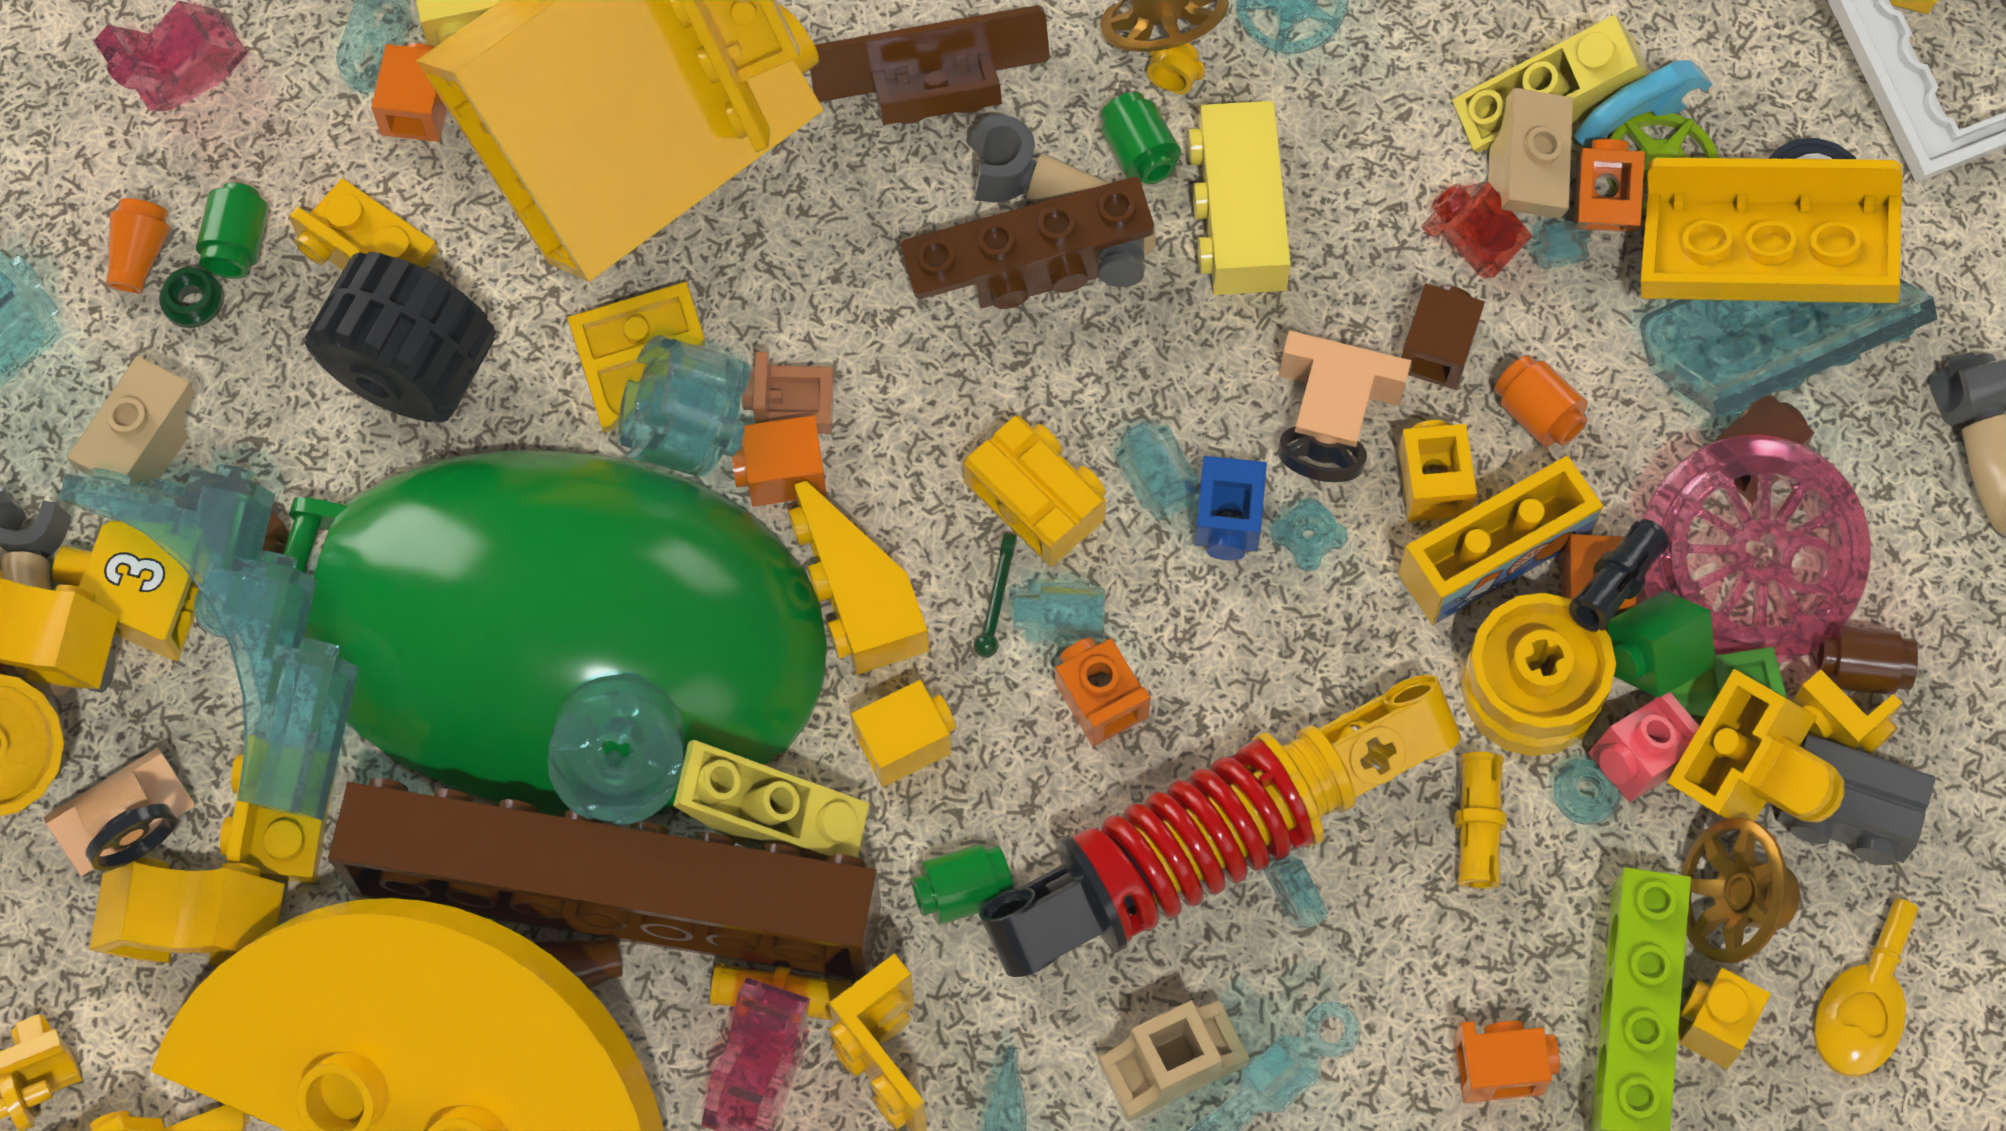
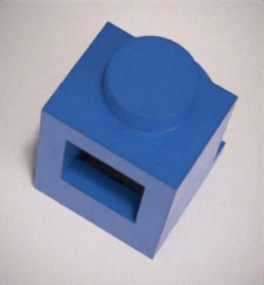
M1203 456L1194 545L1206 546L1208 555L1220 560H1239L1245 556V550L1258 552L1267 462ZM1225 511H1231L1237 514L1239 518L1220 517L1218 515Z

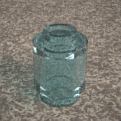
M1148 421L1131 428L1121 436L1122 446L1115 452L1114 456L1142 509H1150L1154 518L1159 520L1189 507L1199 498V493L1195 487L1198 478L1170 426L1162 425L1156 427L1154 422Z
M1028 578L1027 591H1014L1013 629H1025V642L1074 644L1088 637L1103 639L1105 588L1089 587V581Z

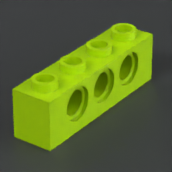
M1624 867L1612 888L1590 1131H1670L1690 897V876Z

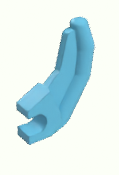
M1674 61L1624 86L1597 106L1575 132V138L1583 147H1589L1593 140L1602 139L1634 116L1650 111L1656 116L1680 113L1687 107L1682 101V98L1687 93L1697 88L1705 92L1713 84L1701 67L1692 61Z

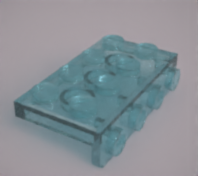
M1900 278L1899 303L1679 299L1644 315L1640 321L1639 328L1648 367L1652 374L1718 418L1720 416L1738 414L1746 410L1750 403L1776 391L1794 389L1800 386L1805 381V378L1832 366L1850 364L1857 360L1861 353L1886 342L1906 339L1914 333L1915 329L1938 320L1934 297Z

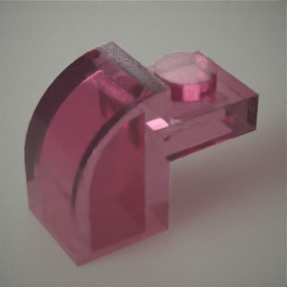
M180 0L150 34L107 24L93 41L107 61L106 69L110 76L123 87L131 90L135 89L149 111L173 110L220 84L248 54L219 10Z
M749 977L745 979L737 995L729 1043L710 1077L701 1126L714 1131L774 1130L783 1111L806 1047L809 1030L805 1029L811 998Z

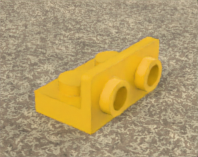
M343 178L338 181L310 214L296 206L288 215L297 236L294 240L295 245L307 258L321 266L328 260L341 270H344L354 254L359 252L365 254L376 252L425 268L439 252L434 240Z
M248 735L244 755L237 754L232 766L231 787L233 793H237L233 817H225L220 834V851L222 856H226L228 863H244L255 866L261 870L260 877L269 880L304 883L317 882L337 763L334 753L268 747L262 736Z

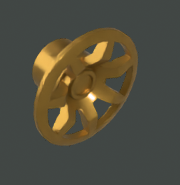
M1121 0L1106 9L1100 25L1106 41L1120 49L1136 52L1165 50L1191 42L1215 28L1226 15L1229 0H1217L1214 11L1203 8V6L1213 0H1130L1131 9L1128 12L1117 15L1126 1ZM1183 17L1191 24L1199 26L1180 34L1177 20ZM1154 25H1162L1167 38L1147 41L1152 34ZM1132 29L1127 38L1114 32Z
M1729 818L1719 821L1700 835L1687 854L1681 875L1691 877L1686 934L1693 946L1710 960L1721 963H1738L1747 960L1765 947L1776 930L1784 928L1794 918L1800 901L1798 880L1794 873L1786 867L1781 848L1774 836L1759 823L1744 818ZM1732 830H1741L1733 847L1735 861L1727 854L1717 838ZM1755 839L1765 850L1769 863L1755 860L1753 856ZM1705 851L1709 863L1719 872L1716 880L1693 879L1699 859ZM1692 892L1714 897L1715 902L1714 906L1701 913L1697 922L1692 913ZM1727 922L1723 927L1726 950H1720L1710 944L1705 937L1714 931L1718 925ZM1746 926L1759 928L1750 941L1742 945Z

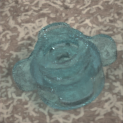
M1311 498L1300 501L1298 506L1289 513L1287 519L1275 522L1271 530L1272 541L1278 546H1285L1296 557L1297 567L1304 571L1318 569L1321 565V558L1332 549L1344 547L1348 536L1346 528L1342 524L1336 523L1333 514L1321 502ZM1306 530H1311L1315 533V537L1313 539H1306L1303 533Z

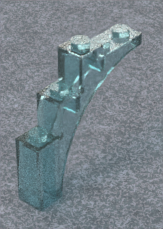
M217 464L215 474L191 470L187 486L162 479H151L149 488L129 485L130 476L100 468H92L90 478L65 473L59 499L86 512L126 523L146 534L184 568L210 603L231 647L243 697L245 750L237 800L262 809L323 820L359 666L339 658V646L303 638L317 580L296 569L298 561L296 558L275 552L262 551L275 494L254 482L256 473L225 464Z

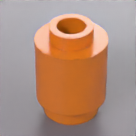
M1530 355L1522 356L1504 371L1495 385L1494 391L1502 398L1501 407L1544 447L1552 445L1555 441L1561 446L1568 444L1583 430L1588 419L1583 414L1588 406V401L1544 360L1536 362Z

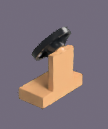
M1289 330L1283 350L1279 376L1307 383L1296 426L1284 431L1280 437L1278 456L1283 464L1297 474L1317 481L1346 482L1359 477L1364 470L1367 459V452L1358 441L1368 400L1373 399L1400 406L1411 360ZM1294 440H1298V441L1292 443L1291 445L1287 446V444H1289L1290 442H1292V441H1294ZM1348 451H1350L1355 456V458L1357 459V463L1354 462L1353 458L1351 457ZM1307 456L1314 461L1321 463H1334L1340 466L1341 468H1325L1307 463L1299 459L1298 457Z
M157 747L43 818L79 875L83 876L93 869L98 871L112 870L143 857L159 846L173 832L177 824V817L196 805L160 748Z

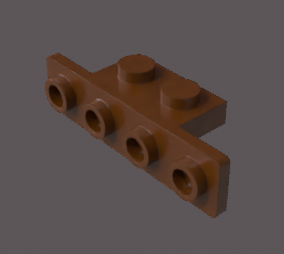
M1041 5L815 44L819 63L810 69L813 92L819 102L875 93L883 125L894 123L912 124L927 117L955 112H977L984 107L1002 104L997 70L1037 64L1049 60L1050 52L1046 14Z
M1131 177L905 239L901 242L900 246L914 296L917 299H924L974 285L980 309L994 306L998 309H1009L1023 304L1030 296L1052 290L1066 293L1083 287L1089 280L1099 278L1096 251L1151 236L1154 234L1155 229L1141 181L1138 177Z

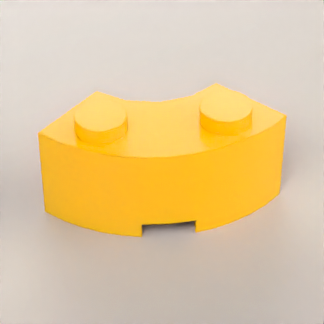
M0 571V663L27 668L26 681L64 687L100 689L119 615L95 603V594L84 588L72 585H57L56 590H48L27 586L3 579V573Z
M141 857L128 865L102 874L89 950L123 958L170 963L172 952L211 953L209 965L218 967L242 948L278 926L285 884L260 877L261 870L259 868L244 863H224L220 869L185 871L170 869V865L167 862L158 859Z

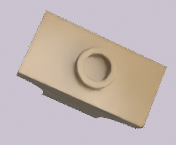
M1513 88L1506 98L1505 113L1500 131L1490 145L1487 201L1501 203V209L1558 219H1561L1569 209L1573 97Z
M137 355L68 454L67 459L72 467L125 495L140 480L155 487L188 438L184 429V418L189 403L195 394L191 383Z
M1191 1000L1131 1028L1129 1037L1114 1049L1099 1056L1098 1063L1127 1122H1130L1248 1066L1250 1058L1220 1000L1201 1007H1195Z

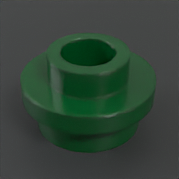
M186 267L174 271L166 278L160 291L159 302L164 315L171 323L183 328H196L209 323L216 317L223 303V293L219 283L210 273L197 268ZM192 293L202 295L201 300L190 306H182V301L187 295Z

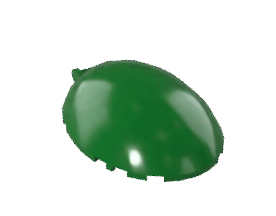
M553 450L480 452L439 460L390 477L348 500L344 505L309 497H296L293 499L289 516L294 522L269 599L261 600L256 616L261 622L269 626L304 633V665L330 707L362 739H367L392 757L395 763L411 772L415 770L446 784L448 789L457 790L487 802L499 805V802L505 799L523 801L537 807L540 814L564 817L565 812L569 810L589 812L604 820H609V816L649 813L650 816L670 813L669 809L675 808L673 805L688 742L693 740L766 765L779 753L783 752L785 754L807 725L820 697L826 672L827 640L821 605L817 600L806 572L777 535L748 511L699 483L638 462L596 454ZM318 529L328 530L318 558L308 605L296 604L295 602Z

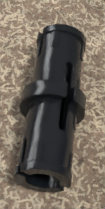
M1642 519L1638 522L1637 520L1631 525L1628 533L1614 551H1608L1601 555L1593 567L1594 576L1569 605V613L1577 625L1590 632H1597L1599 629L1603 631L1625 599H1632L1638 595L1646 583L1645 574L1669 546V537L1666 531L1654 521Z

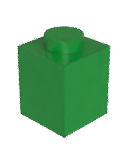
M1664 590L1611 618L1608 623V633L1611 637L1616 660L1614 677L1657 698L1716 667L1711 611Z

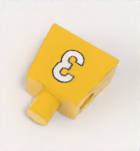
M109 521L102 525L92 552L67 545L61 546L54 559L52 578L54 582L77 586L91 591L96 596L95 603L118 614L119 617L114 635L163 657L179 661L219 553L210 539L207 530Z

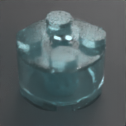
M663 335L653 337L643 347L636 362L646 365L639 383L628 380L623 393L618 422L620 445L631 448L625 454L630 459L697 477L705 476L714 469L723 455L733 457L741 446L744 436V423L742 420L737 419L741 396L744 394L749 383L750 366L747 362L738 360L729 354Z
M634 673L606 675L582 684L562 703L552 727L548 747V773L556 793L572 811L588 819L595 818L611 821L613 824H631L652 816L671 799L680 780L685 754V730L681 715L673 701L664 691ZM613 740L618 745L626 742L630 745L628 756L623 758L618 751H612L606 755L604 753L606 742Z

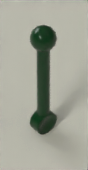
M1005 532L1003 535L983 633L977 636L974 641L975 652L983 658L992 657L999 648L995 633L1011 561L1017 543V534Z

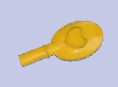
M1900 898L1894 899L1876 946L1871 949L1872 956L1869 964L1851 967L1840 974L1824 992L1817 1007L1813 1035L1816 1050L1822 1061L1837 1074L1850 1077L1870 1074L1882 1066L1893 1054L1901 1039L1905 1027L1906 1001L1903 989L1894 977V972L1897 965L1901 964V954L1919 911L1918 906L1910 901Z

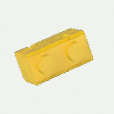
M1015 415L996 431L990 440L987 439L966 457L963 463L964 483L1049 567H1052L1103 523L1106 515V499L1103 496L1106 495V490L1099 478L1090 469L1080 466L1075 470L1060 455L1062 447L1050 430L1039 423L1032 428L1019 415Z

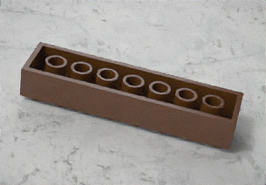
M371 778L368 785L347 781L328 859L351 895L371 899L396 898L427 901L459 908L484 918L603 938H614L615 940L775 967L777 965L791 967L793 970L860 980L869 973L882 905L877 869L867 868V863L860 858L843 854L829 855L827 861L801 857V852L798 849L777 843L763 844L761 850L735 846L733 839L711 832L697 833L695 839L669 835L670 831L667 828L644 821L631 822L629 828L604 824L603 818L578 810L566 811L564 817L538 813L539 809L534 805L511 799L501 800L499 806L474 803V799L470 795L452 789H436L433 796L408 792L409 788L406 785L386 778Z

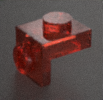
M1488 181L1467 186L1457 183L1444 190L1431 205L1435 212L1421 226L1429 237L1445 234L1476 273L1484 279L1494 278L1532 237L1531 233L1513 211L1501 209V196Z

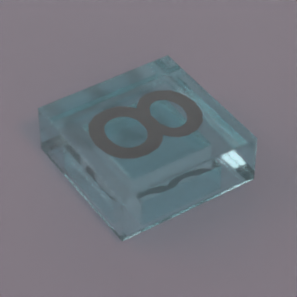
M1284 858L1264 869L1293 928H1310L1328 918L1327 914L1329 912L1302 859Z

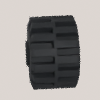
M359 252L351 257L305 335V345L323 369L339 383L365 400L398 415L432 423V421L442 423L448 421L454 414L492 346L496 331L494 325L487 320L488 316L482 309L443 278L418 265L396 257L376 252H368V254Z

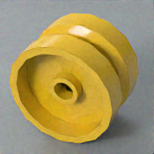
M1548 593L1516 596L1493 609L1477 630L1461 684L1465 708L1480 733L1504 750L1527 756L1554 754L1565 750L1583 739L1597 720L1602 706L1611 691L1616 668L1611 637L1605 629L1603 631L1599 629L1597 632H1590L1577 625L1569 613V605L1572 599Z
M0 673V816L20 812L43 796L59 772L64 740L59 716L44 694L18 677Z

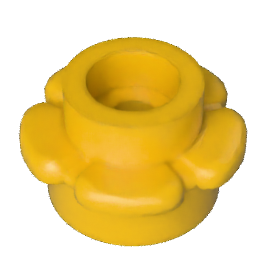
M1189 43L1174 48L1149 52L1152 57L1147 68L1148 78L1155 86L1179 95L1186 94L1191 90L1195 80H1201L1205 74L1204 64L1198 60V51Z

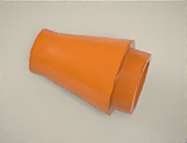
M123 198L119 201L117 211L110 212L109 266L105 283L107 286L115 290L141 294L143 292L145 281L171 230V227L166 223L169 212L165 208L144 200Z

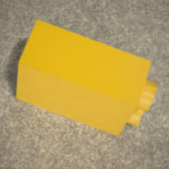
M501 0L416 60L545 260L550 265L588 282L824 110L803 74L819 63V56L815 45L802 24L781 4L778 5L800 48V55L792 61L746 80L770 127L769 147L759 152L755 151L748 136L739 139L734 132L725 110V104L729 103L730 100L720 81L712 84L708 80L697 54V49L703 46L693 26L682 27L673 11L670 0Z

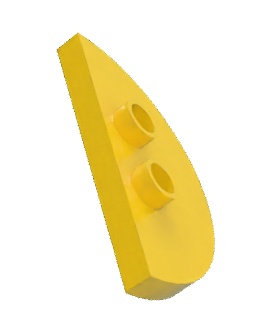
M396 898L354 900L313 910L296 916L269 930L220 964L193 991L170 1025L161 1042L151 1069L152 1073L285 1131H664L656 1098L643 1066L627 1037L605 1006L576 975L533 942L490 919L459 908L421 900Z

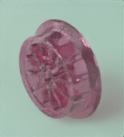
M1742 435L1719 440L1698 449L1684 458L1664 477L1650 499L1643 519L1654 521L1660 525L1669 537L1668 548L1645 574L1646 583L1644 588L1648 598L1666 590L1711 611L1715 656L1774 647L1778 663L1795 660L1807 655L1818 648L1822 637H1831V633L1836 625H1845L1856 609L1867 583L1871 561V538L1866 515L1857 494L1842 473L1827 459L1808 447L1788 439L1766 435ZM1752 475L1757 478L1755 520L1752 519L1734 485V480L1738 477ZM1772 476H1777L1787 480L1793 489L1774 520L1771 521ZM1718 488L1724 493L1740 525L1737 528L1703 507V502ZM1807 493L1817 504L1819 514L1787 531L1786 525ZM1693 518H1699L1728 536L1726 544L1688 543L1687 537ZM1827 523L1831 545L1821 538L1805 536V534ZM1765 535L1763 543L1766 548L1773 550L1770 561H1758L1756 566L1753 567L1755 556L1745 552L1746 544L1748 541H1760L1762 536ZM1803 546L1813 549L1820 560L1819 573L1812 581L1805 584L1798 582L1792 576L1794 575L1792 570L1793 558ZM1689 553L1725 555L1727 563L1692 581L1688 570L1687 555ZM1735 572L1738 575L1736 581L1719 608L1714 611L1702 599L1700 591ZM1752 581L1754 584L1752 624L1747 626L1738 625L1731 622L1729 616ZM1769 581L1772 583L1789 615L1782 624L1767 627ZM1791 591L1815 594L1816 597L1802 611Z

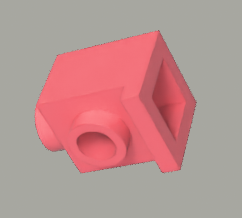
M1668 692L1659 698L1656 697L1653 701L1610 726L1588 754L1598 764L1606 778L1631 803L1669 779L1700 726L1674 695Z

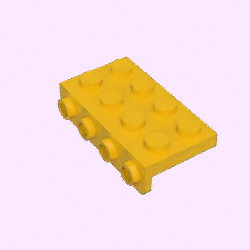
M1655 158L1651 160L1648 165V198L1641 271V299L1899 303L1902 164L1896 160Z

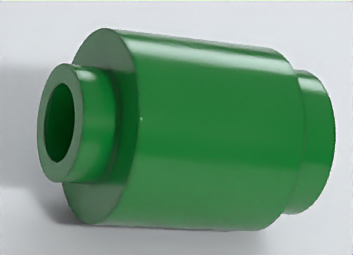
M1128 92L1110 101L1100 115L1103 122L1101 132L1126 177H1138L1145 184H1156L1165 180L1175 170V164L1181 156V148L1155 103L1145 99L1139 92Z
M231 182L224 184L223 188H216L208 193L196 244V251L200 254L199 265L208 273L230 279L244 278L248 275L249 267L257 263L269 205L259 197L260 194L255 188L246 184Z
M982 844L921 861V875L911 878L914 897L921 915L933 914L938 925L978 914L982 907L991 899L1013 889L1010 870L1001 848L994 846L985 849Z

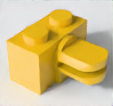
M1733 669L1666 782L1727 819L1744 818L1755 821L1766 802H1769L1799 820L1821 822L1833 815L1840 807L1844 796V780L1838 770L1830 763L1800 746L1816 720L1817 715L1736 669Z

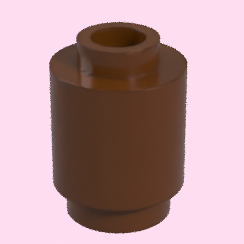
M1836 625L1831 633V637H1822L1820 639L1817 651V672L1821 669L1842 691L1892 695L1897 692V689L1911 690L1916 679L1918 667L1917 642L1915 639L1902 638L1900 631Z

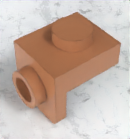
M756 351L754 372H744L742 380L743 410H753L755 424L815 415L818 434H832L833 367L771 366L769 352Z

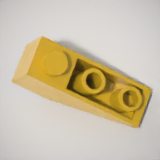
M807 481L794 484L797 507L788 510L790 523L798 545L802 546L810 543L817 563L807 566L818 602L830 599L836 620L827 622V626L838 659L850 656L855 673L859 675L929 652L928 629L907 572Z

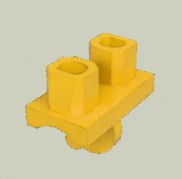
M40 1014L17 1022L11 1030L15 1046L0 1051V1119L10 1116L19 1131H25L35 1126L32 1106L52 1099L53 1092L83 1080L78 1063L56 1029L53 1030L44 1015Z

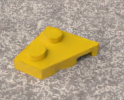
M687 282L567 317L603 433L612 431L705 346V338Z

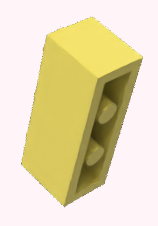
M1274 101L1201 105L1199 128L1188 129L1190 165H1201L1203 181L1193 183L1195 220L1206 219L1208 237L1198 238L1200 275L1211 274L1213 295L1287 291L1291 263Z

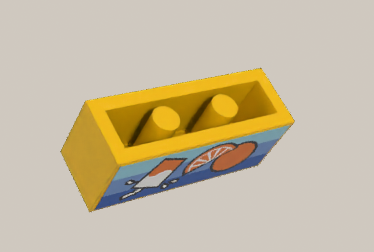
M1567 455L1406 545L1398 575L1430 623L1434 625L1563 552L1570 534L1592 535L1603 509V504Z

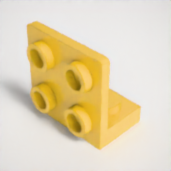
M894 953L829 1003L833 1026L828 1029V1032L835 1042L831 1045V1048L846 1070L854 1078L864 1072L871 1080L870 1085L876 1094L872 1100L886 1121L896 1131L905 1124L910 1131H926L925 1102L879 1045V1043H884L893 1038L907 1026L911 1020L907 1012L914 1008L912 975Z

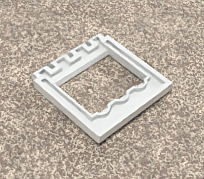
M1827 0L1916 183L2006 148V112L1960 130L1954 118L1946 117L1935 93L1939 87L1928 64L1919 62L1909 41L1912 32L1902 11L1893 9L1890 0Z

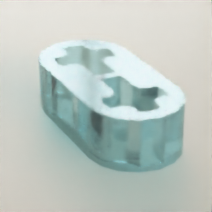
M355 0L336 55V62L343 82L351 90L358 93L375 92L385 45L404 46L412 18L407 0ZM384 4H391L394 14H385L379 30H377L372 11L380 12ZM373 46L372 52L377 65L368 64L364 72H357L354 62H363L369 47Z

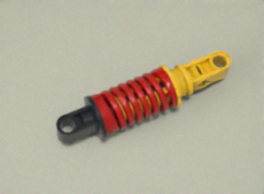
M1425 674L1405 679L1392 686L1385 694L1351 712L1342 714L1336 720L1319 729L1314 725H1309L1297 732V740L1293 739L1287 745L1281 746L1273 736L1263 732L1252 738L1251 742L1240 747L1236 754L1217 759L1212 763L1210 770L1200 768L1190 775L1188 781H1175L1168 787L1167 793L1155 792L1146 799L1145 805L1134 803L1128 806L1123 812V817L1118 815L1109 816L1103 821L1101 831L1098 827L1095 829L1087 828L1072 837L1066 835L1058 839L1056 844L1062 863L1061 866L1019 888L1006 891L994 897L980 910V919L1005 973L1010 977H1023L1036 973L1049 966L1058 957L1099 935L1112 951L1118 953L1127 948V943L1131 941L1133 936L1143 931L1149 932L1159 923L1158 910L1165 918L1173 919L1182 910L1180 899L1187 906L1195 907L1201 904L1204 899L1203 889L1210 895H1217L1223 892L1226 887L1225 877L1232 883L1238 884L1246 879L1248 875L1247 866L1254 871L1260 872L1268 867L1270 857L1281 861L1289 856L1291 844L1294 849H1297L1299 847H1311L1324 840V830L1321 818L1324 815H1328L1334 810L1339 813L1345 812L1355 806L1356 797L1380 784L1389 782L1397 775L1425 760L1438 757L1450 751L1459 743L1461 734L1438 678L1434 675ZM1373 765H1377L1380 768L1376 769Z

